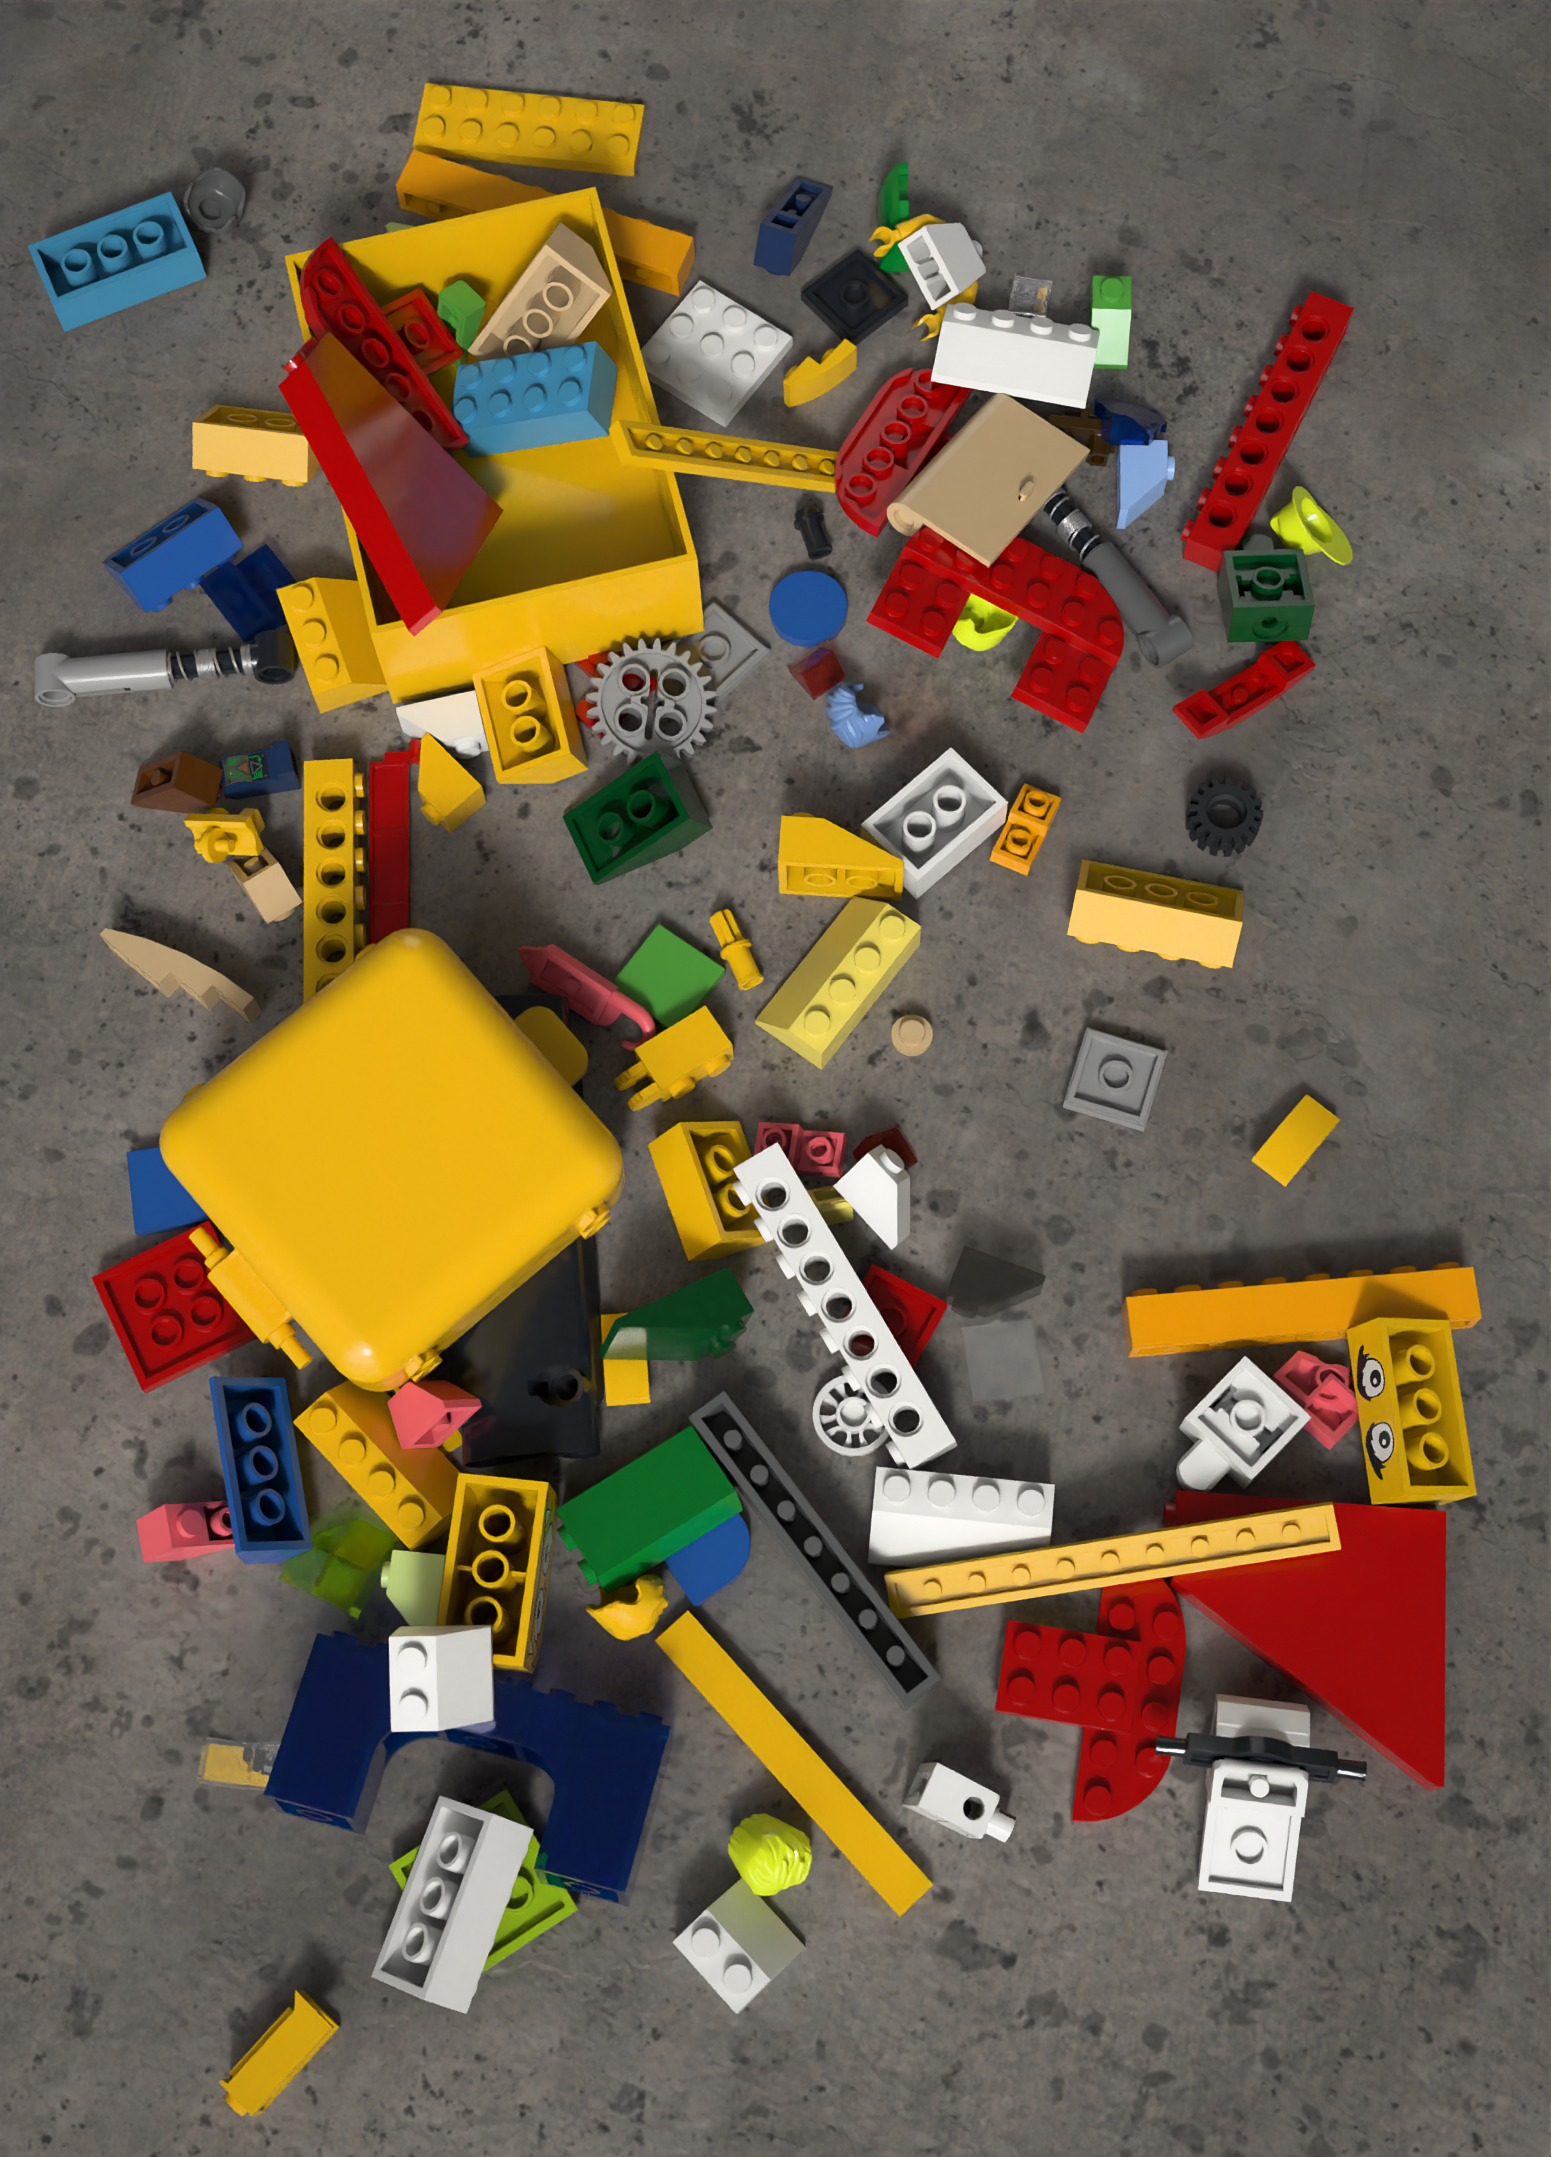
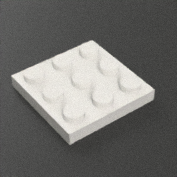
M699 281L641 349V354L648 380L723 427H726L793 346V337L704 282Z

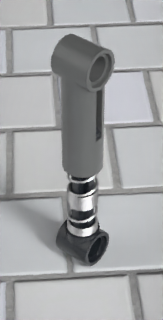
M1063 483L1040 511L1042 514L1049 515V523L1051 525H1057V533L1069 545L1070 549L1078 551L1080 562H1082L1081 569L1096 577L1101 586L1113 599L1121 619L1137 638L1139 648L1146 660L1156 669H1160L1190 650L1194 646V641L1185 622L1176 614L1168 613L1113 543L1102 544L1100 542V535H1095L1091 531L1092 524L1086 519L1085 515L1079 513L1080 509L1074 510L1068 502L1069 497H1065Z

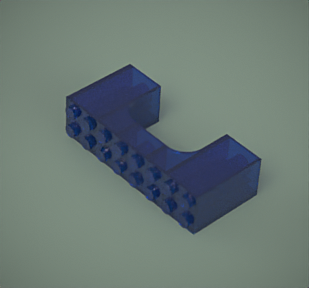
M333 1630L330 1636L317 1633L263 1794L277 1812L365 1835L388 1763L401 1748L412 1742L422 1739H437L534 1765L544 1771L553 1781L555 1787L552 1807L534 1866L539 1882L629 1907L673 1747L671 1726L664 1725V1718L648 1712H638L637 1717L620 1713L621 1708L618 1705L607 1701L594 1700L592 1706L575 1701L577 1696L568 1691L551 1688L549 1694L532 1690V1684L528 1681L515 1677H506L505 1682L494 1680L495 1719L492 1721L441 1731L391 1732L389 1644L375 1642L373 1648L358 1644L357 1637L345 1632Z

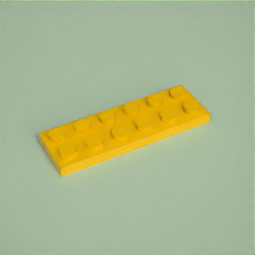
M425 83L413 140V149L426 154L434 153L446 158L635 177L646 115L645 105Z

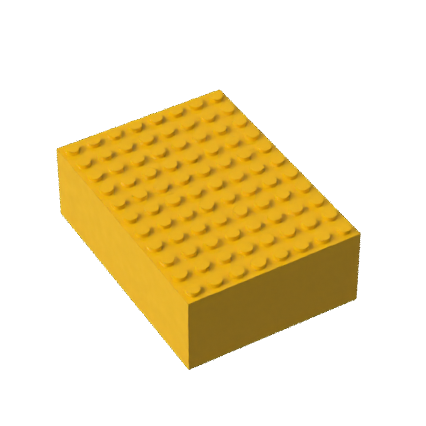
M596 187L337 244L380 308L421 288L437 312L439 292L459 280L465 281L486 302L484 315L475 336L476 339L481 329L559 222L563 223L593 247L613 290L609 298L572 344L597 341L618 367L610 427L618 419L661 425ZM315 249L284 256L304 344L312 336L318 341L305 320L300 297L301 272L307 258ZM469 352L465 364L480 362L479 359ZM453 364L427 377L450 413L457 367ZM610 433L609 436L480 457H470L462 448L451 452L454 460L503 509V512L443 612L415 637L406 628L341 505L370 635L393 704L473 686V673L545 646L562 664L589 659V655L609 650L612 652L622 651L624 643H627L631 649L636 648L639 639H643L645 644L649 645L653 644L656 638H659L660 642L704 632L698 559L674 472L621 465Z

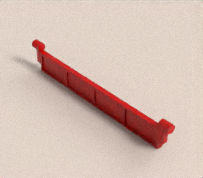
M411 740L409 742V751L384 752V762L369 763V945L378 944L395 931L411 928L410 764L420 765L421 740Z

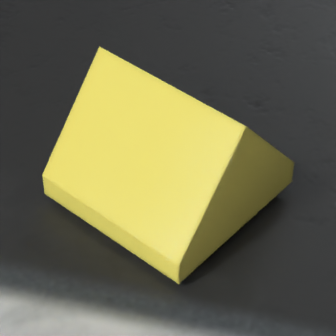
M834 1185L807 1190L827 1225L854 1220L853 1207L833 1187Z

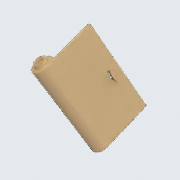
M1002 393L993 394L888 506V520L898 532L906 536H912L926 525L987 567H990L1085 460L1090 450L1015 401L1012 397Z

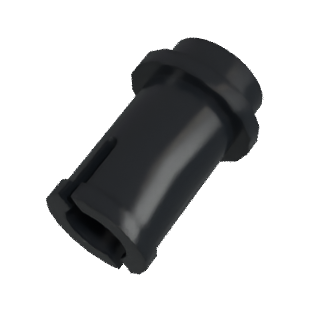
M807 506L798 510L795 513L794 527L801 532L808 551V557L811 560H818L831 554L833 547L822 524L824 520L823 513L818 511L815 506Z

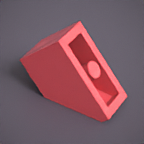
M426 1378L416 1383L410 1379L401 1385V1389L387 1402L401 1449L439 1447L482 1407L478 1397L446 1380L427 1381Z

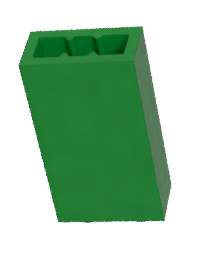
M691 1425L557 1508L555 1511L563 1525L557 1528L556 1531L569 1552L577 1548L584 1558L577 1562V1565L590 1586L599 1582L608 1596L743 1511V1507L736 1490Z

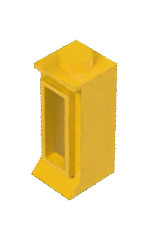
M295 1990L294 2007H288L229 2072L233 2078L222 2079L219 2082L227 2090V2093L223 2096L224 2100L241 2116H244L247 2112L251 2116L261 2115L340 2026L304 1990Z

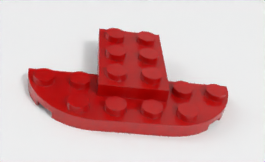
M332 236L326 239L310 254L301 272L300 297L307 324L311 327L318 341L330 332L447 453L461 449L470 441L427 377L457 362L465 355L421 288L380 308Z
M910 367L897 373L885 382L838 452L834 471V488L837 499L846 515L860 529L878 538L889 521L887 517L888 506L953 438V435L947 433V430L974 390L973 388L931 381L933 368L913 371V368Z
M1162 1578L1101 1587L1095 1634L1012 1620L1007 1621L994 1713L1083 1728L1071 1822L1105 1821L1130 1811L1142 1803L1156 1789L1168 1769L1172 1756L1155 1755V1740L1157 1734L1168 1737H1175L1186 1653V1629L1180 1606Z

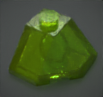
M361 1519L311 1535L313 1549L289 1559L278 1580L358 1619L382 1573L384 1562L389 1560L392 1550L395 1549L399 1541L397 1537Z

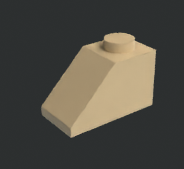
M263 845L264 850L259 856L235 855L225 861V863L257 912L268 924L273 920L281 921L286 919L295 911V907L303 902L279 862Z

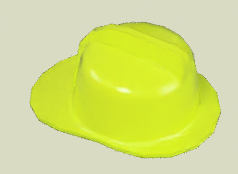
M1296 486L1292 491V501L1271 518L1270 526L1288 549H1303L1304 555L1323 551L1336 563L1341 565L1350 564L1353 559L1352 548L1342 529L1317 505L1306 489L1302 486Z

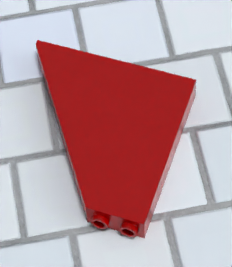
M330 332L319 341L312 336L283 367L288 375L278 387L406 628L415 637L443 612L502 514L503 509Z
M1176 1490L1171 1498V1503H1164L1163 1528L1324 1502ZM1332 1502L1341 1550L1168 1577V1587L1425 1790L1435 1791L1445 1787L1446 1511Z

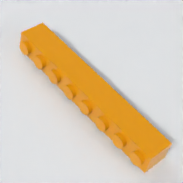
M416 150L412 151L395 185L401 209L438 221L557 195L547 192L539 186H528L512 181L504 175H493L477 170L469 164L461 165L445 160L437 154H426ZM602 208L620 278L680 296L696 260L694 237L688 236L680 230H669L653 225L645 219L630 218L618 214L610 208Z
M1456 1262L1437 1264L1433 1266V1270L1418 1272L1414 1266H1402L1391 1269L1390 1274L1373 1275L1372 1270H1358L1348 1273L1347 1278L1330 1279L1329 1274H1313L1304 1277V1282L1287 1283V1279L1284 1277H1275L1262 1280L1261 1285L1244 1287V1282L1230 1281L1218 1285V1289L1201 1290L1199 1285H1185L1175 1288V1293L1158 1294L1157 1289H1140L1132 1292L1131 1297H1126L1122 1306L1128 1358L1348 1339L1346 1330L1378 1317L1450 1320L1451 1330L1473 1328L1482 1318L1474 1268H1460L1459 1263Z

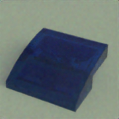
M265 543L236 566L229 560L198 584L245 643L253 640V637L260 632L276 630L287 623L276 590L295 584L297 581L267 543Z

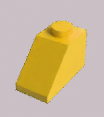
M427 732L421 739L418 792L423 806L420 807V810L432 825L437 826L441 824L451 833L486 803L482 786Z

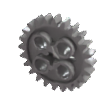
M656 638L652 649H647L644 640L639 639L637 651L634 652L627 643H624L622 645L623 657L620 658L616 653L609 652L607 657L611 667L602 663L597 665L596 670L603 679L591 678L589 681V685L598 691L588 693L585 697V701L596 705V707L586 712V718L598 719V722L590 730L591 734L603 732L605 736L599 746L601 748L610 744L615 746L611 756L612 759L617 758L622 752L626 754L627 767L632 765L635 758L642 761L657 750L680 761L679 752L691 758L695 754L691 742L703 746L706 741L699 730L710 732L714 726L704 719L705 717L714 716L717 712L716 708L706 705V702L713 700L716 696L714 691H704V687L712 678L711 676L699 677L697 675L703 665L702 662H697L691 666L687 663L691 653L689 650L680 657L675 655L676 643L672 642L667 651L661 650L659 638ZM656 670L658 675L654 703L660 706L656 708L652 716V738L646 740L644 734L648 707L641 703H645L650 693V671ZM627 674L638 675L643 681V688L634 692L628 690L622 683L623 676ZM669 678L678 680L683 686V693L679 696L668 695L663 689L662 682ZM625 713L633 714L639 720V729L631 732L624 730L619 724V716ZM663 718L674 719L679 725V734L675 736L665 735L659 728V721Z

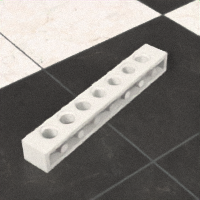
M778 1142L733 1168L739 1179L732 1184L744 1206L753 1202L760 1217L753 1221L766 1243L774 1239L782 1253L775 1258L787 1279L796 1275L804 1290L799 1292L797 1296L808 1315L812 1316L818 1313L826 1327L818 1332L831 1354L840 1350L848 1365L841 1368V1371L853 1391L862 1387L870 1403L863 1406L876 1430L884 1425L891 1436L892 1441L887 1443L886 1447L897 1466L901 1467L907 1464L910 1470H918L957 1447L954 1437ZM773 1189L784 1190L786 1192V1199L782 1205L771 1208L764 1204V1198L769 1191ZM802 1225L808 1229L807 1238L802 1243L790 1244L786 1241V1233L792 1226ZM822 1261L829 1264L830 1272L824 1280L816 1282L807 1278V1271L813 1263ZM839 1298H845L852 1302L850 1314L842 1319H836L829 1315L831 1303ZM867 1335L874 1339L875 1344L872 1352L862 1357L854 1355L851 1352L853 1340L858 1336ZM881 1373H891L897 1378V1385L889 1394H879L873 1390L874 1379ZM905 1410L914 1411L920 1417L918 1427L909 1433L901 1432L895 1426L897 1416Z

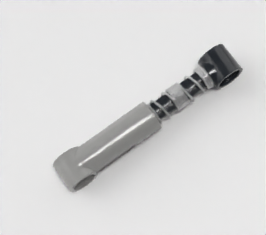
M269 630L256 634L250 645H242L240 649L232 650L230 646L226 651L208 648L205 650L200 649L198 653L194 650L193 654L179 655V652H176V656H172L168 648L71 658L60 653L42 654L34 660L35 700L44 706L62 707L72 704L76 700L75 698L170 689L174 687L178 679H186L188 682H192L194 678L199 677L202 681L219 679L220 676L225 679L229 674L238 673L241 677L244 675H255L257 681L265 684H283L291 681L295 674L293 638L286 632Z

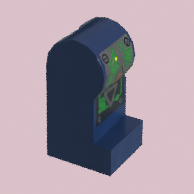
M288 739L273 742L272 748L250 752V754L230 755L219 762L220 768L223 769L221 778L224 795L231 799H244L301 789L296 756Z

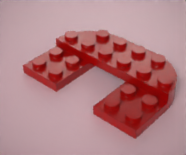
M926 525L915 532L904 546L866 622L938 659L971 593L1042 630L1010 697L1083 733L1089 724L1110 675L1121 657L1124 646V627L1120 613L1113 599L1101 586L1098 579L1019 536H1016L990 567H987Z

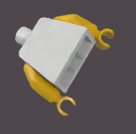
M922 214L895 225V230L887 227L877 228L868 242L874 239L884 241L885 245L879 247L874 252V256L883 257L888 253L893 244L900 240L901 243L898 246L932 311L936 309L938 312L935 315L927 314L917 319L912 325V329L921 323L928 325L929 334L920 340L927 341L937 336L940 332L947 304H974L979 288L977 279L986 273V268L981 260L983 255L981 245L976 240L970 239L965 227L961 223L947 224L946 221L931 214Z

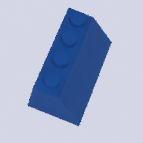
M226 1376L210 1378L209 1384L237 1556L244 1564L282 1563L312 1550L313 1545L285 1378Z

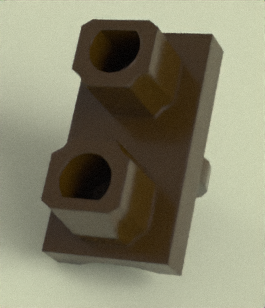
M1086 402L1085 409L1081 408V412L1065 411V416L1049 414L1048 422L1090 450L1089 455L1086 457V463L1091 466H1106L1110 454L1115 452L1119 429L1118 422L1103 421L1104 415L1090 414V402Z

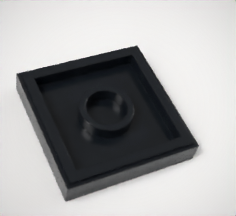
M859 249L801 292V301L842 341L846 339L855 346L906 308L909 300Z

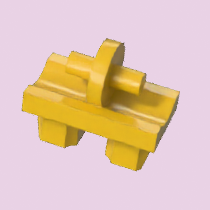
M212 807L206 814L190 813L183 820L186 827L191 829L194 834V847L197 853L202 854L205 861L209 863H221L227 855L259 856L264 850L259 835L265 829V824L257 809L245 808L239 815H230L224 808Z

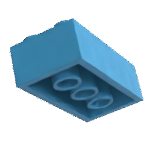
M171 191L27 246L64 332L207 278L198 251Z
M597 341L458 365L451 414L470 441L462 449L470 457H480L609 436L618 367Z

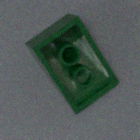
M658 750L562 816L595 885L605 883L682 850L713 828L681 761Z
M726 1267L617 1318L603 1342L599 1354L603 1360L699 1361L711 1354L714 1359L726 1355L737 1346L735 1341L747 1330L745 1325L755 1310L729 1267Z

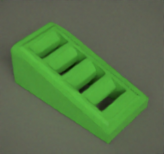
M459 280L439 292L437 314L465 354L457 362L453 363L457 368L458 365L465 364L469 355L468 349L474 342L486 306V302L463 280Z

